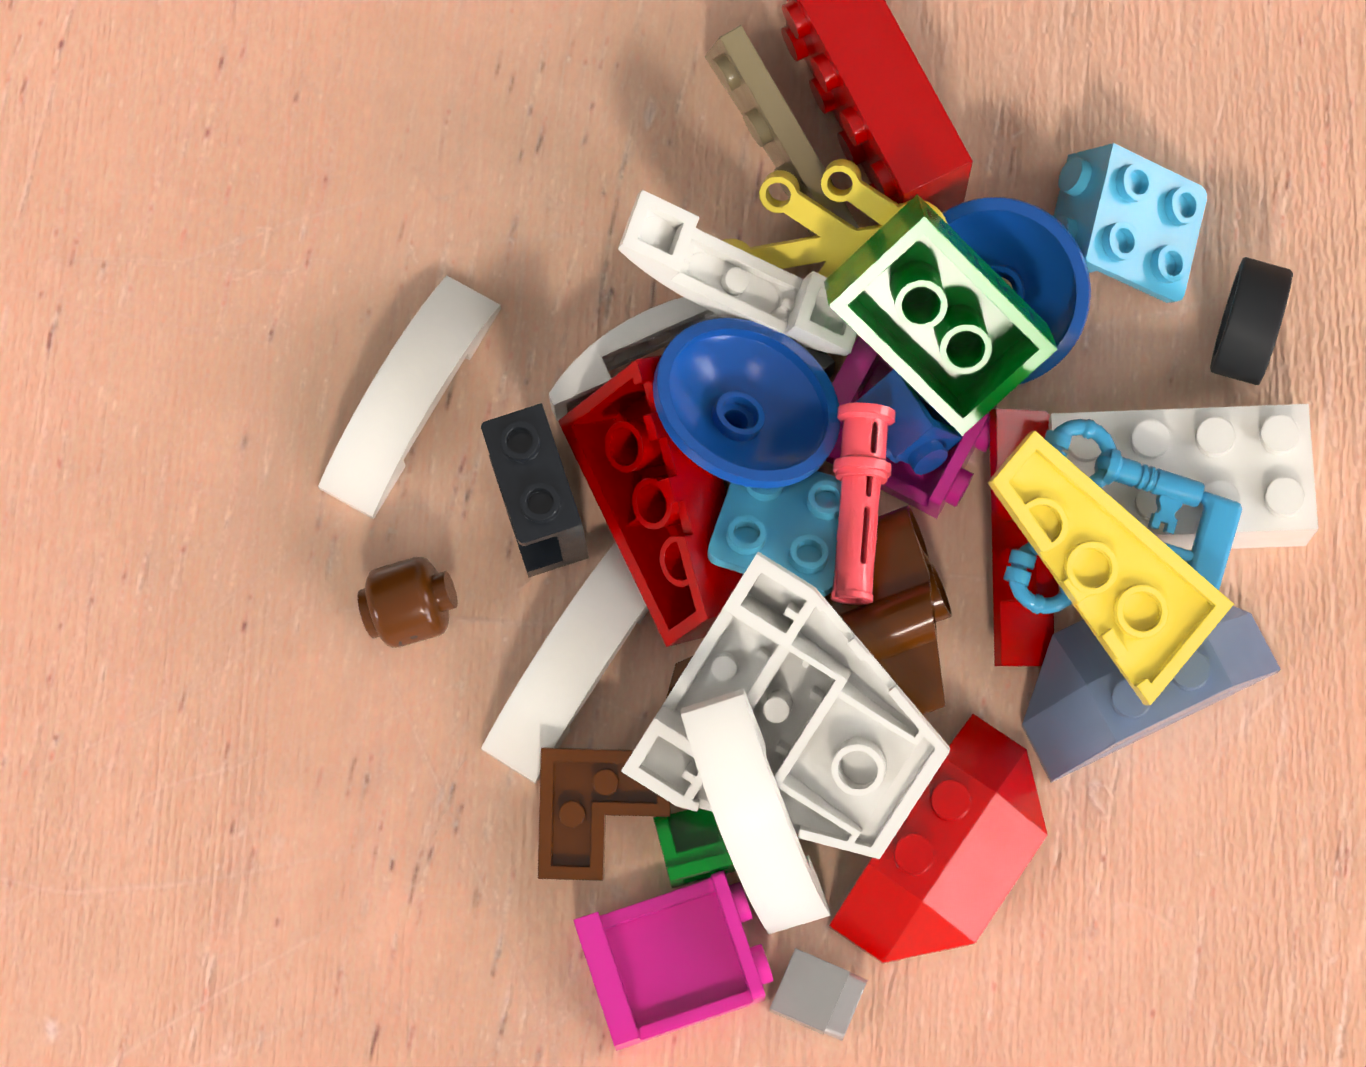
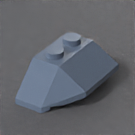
M1232 606L1151 705H1143L1083 619L1052 635L1022 723V728L1052 783L1278 673L1281 669L1252 614Z

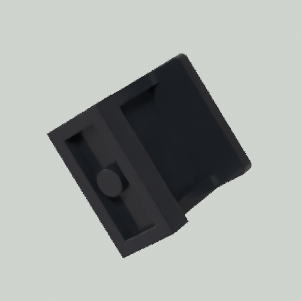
M542 403L483 422L481 430L489 452L490 462L528 578L588 559L582 522Z

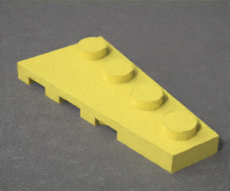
M1036 431L1029 432L987 483L1143 705H1151L1234 603Z

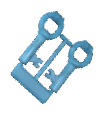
M1070 420L1056 427L1054 431H1046L1044 439L1065 457L1067 453L1062 450L1068 451L1072 436L1082 435L1086 439L1092 438L1098 444L1101 453L1095 462V473L1089 478L1100 488L1115 481L1130 487L1134 486V488L1139 490L1142 488L1143 491H1149L1157 495V511L1151 513L1148 523L1149 528L1159 529L1160 523L1165 524L1163 532L1174 534L1178 521L1175 518L1176 511L1181 508L1182 504L1197 507L1201 501L1203 511L1191 551L1168 543L1165 544L1217 590L1220 589L1242 513L1240 503L1206 491L1204 492V483L1159 468L1156 469L1153 466L1148 467L1147 464H1141L1140 462L1122 457L1121 451L1116 448L1111 435L1101 425L1095 423L1094 420ZM1029 542L1020 547L1019 550L1012 549L1008 561L1011 566L1006 567L1003 579L1009 581L1014 597L1025 608L1035 614H1050L1060 612L1072 604L1061 587H1059L1060 593L1054 597L1044 598L1043 595L1033 594L1027 588L1032 575L1027 569L1033 570L1038 554Z

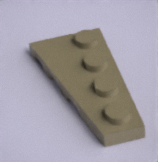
M740 25L719 37L705 58L743 115L750 134L757 144L764 148L776 167L774 170H784L793 174L799 182L800 192L855 228H859L845 202L832 201L823 193L821 178L825 168L743 27ZM780 183L784 192L790 198L791 194L788 187ZM808 229V232H809L810 236H816V235H817V234H815L814 232H812L811 230Z

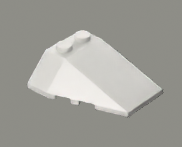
M757 552L621 772L677 807L696 812L699 808L712 811L681 717V708L744 688L766 744V758L795 832L799 834L798 838L880 859L951 748L816 587L762 553Z

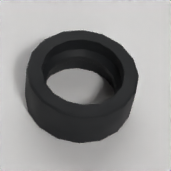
M1248 257L1242 259L1217 335L1210 365L1212 373L1254 385L1261 383L1275 347L1288 302L1293 272L1290 269Z

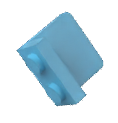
M1115 143L1069 154L1067 162L1059 175L1058 186L1060 191L1053 217L1060 221L1076 240L1086 260L1089 273L1098 271L1166 303L1182 300L1185 295L1207 202L1205 189L1201 185Z
M816 471L798 483L779 488H753L730 483L709 543L708 559L714 565L744 574L757 552H760L816 587L823 597L829 595L833 589L841 481L837 480L835 476Z

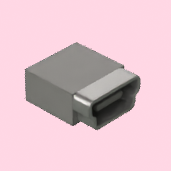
M795 948L769 1011L820 1034H827L842 1041L868 980Z

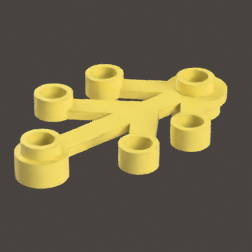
M846 159L835 160L826 167L821 178L823 193L832 201L850 202L879 223L878 225L855 228L800 192L799 182L793 174L784 170H777L768 174L760 187L759 198L762 205L773 213H785L817 235L749 247L745 242L738 239H724L722 241L781 269L825 261L818 273L828 278L909 201L901 204L894 202L862 181L860 169L855 163ZM835 172H844L850 176L853 185L845 190L838 189L831 183L830 176ZM774 183H782L788 187L791 197L784 201L776 200L771 196L769 186ZM926 202L947 223L943 213L933 204Z

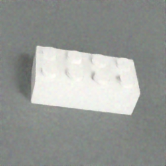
M1309 404L1051 413L1049 430L1054 431L1056 427L1070 420H1094L1095 423L1101 425L1111 435L1116 448L1121 451L1122 457L1140 462L1141 464H1147L1148 467L1153 466L1156 469L1159 468L1204 483V492L1206 491L1240 503L1242 513L1231 549L1306 546L1318 530ZM1082 435L1072 436L1068 451H1062L1067 453L1066 458L1090 477L1095 473V462L1101 450L1092 438L1086 439ZM1115 481L1101 488L1162 542L1186 550L1192 549L1203 511L1201 501L1197 507L1182 504L1181 508L1175 513V518L1178 520L1174 534H1167L1163 532L1165 525L1163 523H1160L1159 529L1148 527L1151 513L1157 511V495L1149 491H1143L1142 488L1139 490L1134 488V486L1130 487Z

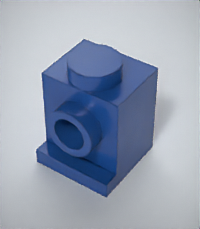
M894 369L856 401L880 404L895 410V423L888 426L886 457L895 463L899 461L908 463L915 474H926L938 468L946 460L948 451L963 438Z

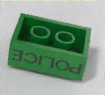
M918 194L824 281L828 305L962 436L1057 350L1048 324Z

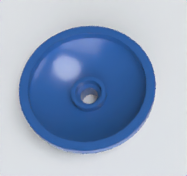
M985 197L967 201L948 209L943 213L947 224L1001 278L1007 279L1011 283L1012 289L1048 324L1057 350L1020 384L1042 376L1069 354L1082 334L1087 321L1091 300V284L1086 260L1079 245L1067 228L1055 217L1038 206L1022 200L1006 197Z
M738 318L705 320L684 329L676 335L664 350L656 366L653 380V397L658 416L666 432L689 459L723 480L753 488L789 486L808 478L816 472L835 447L840 431V420L837 418L839 402L834 387L816 359L795 340L783 333L750 320Z

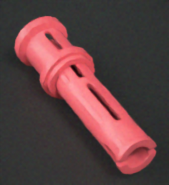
M856 402L842 404L837 410V418L843 422L841 454L839 458L833 461V472L836 474V479L841 481V495L831 600L842 604L867 605L873 603L874 597L872 591L880 488L882 484L887 482L892 470L891 463L886 461L888 426L895 423L896 412L888 406Z

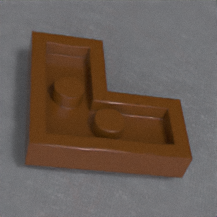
M541 748L538 879L603 881L605 871L606 815L671 816V802L621 772L634 750Z

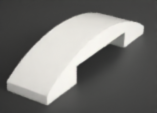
M644 190L638 193L618 250L645 273L679 295L724 318L754 321L787 335L806 348L847 356L851 353L857 333L828 305L824 285L827 277L812 271L802 279L697 229L699 216Z
M446 276L404 330L367 389L318 485L320 490L368 517L375 518L406 467L404 458L464 359L470 360L501 310L500 304L449 276Z
M681 297L650 308L626 320L590 345L560 376L549 393L551 409L556 420L561 419L612 379L609 371L667 346L676 335L696 323L724 317L697 305L685 297Z
M616 542L595 567L547 636L506 702L481 747L484 752L534 784L540 778L541 748H559L570 732L569 726L636 623L640 624L649 611Z
M744 688L681 708V717L715 820L744 890L767 933L772 934L830 916V908L810 856L804 855L766 758V744Z

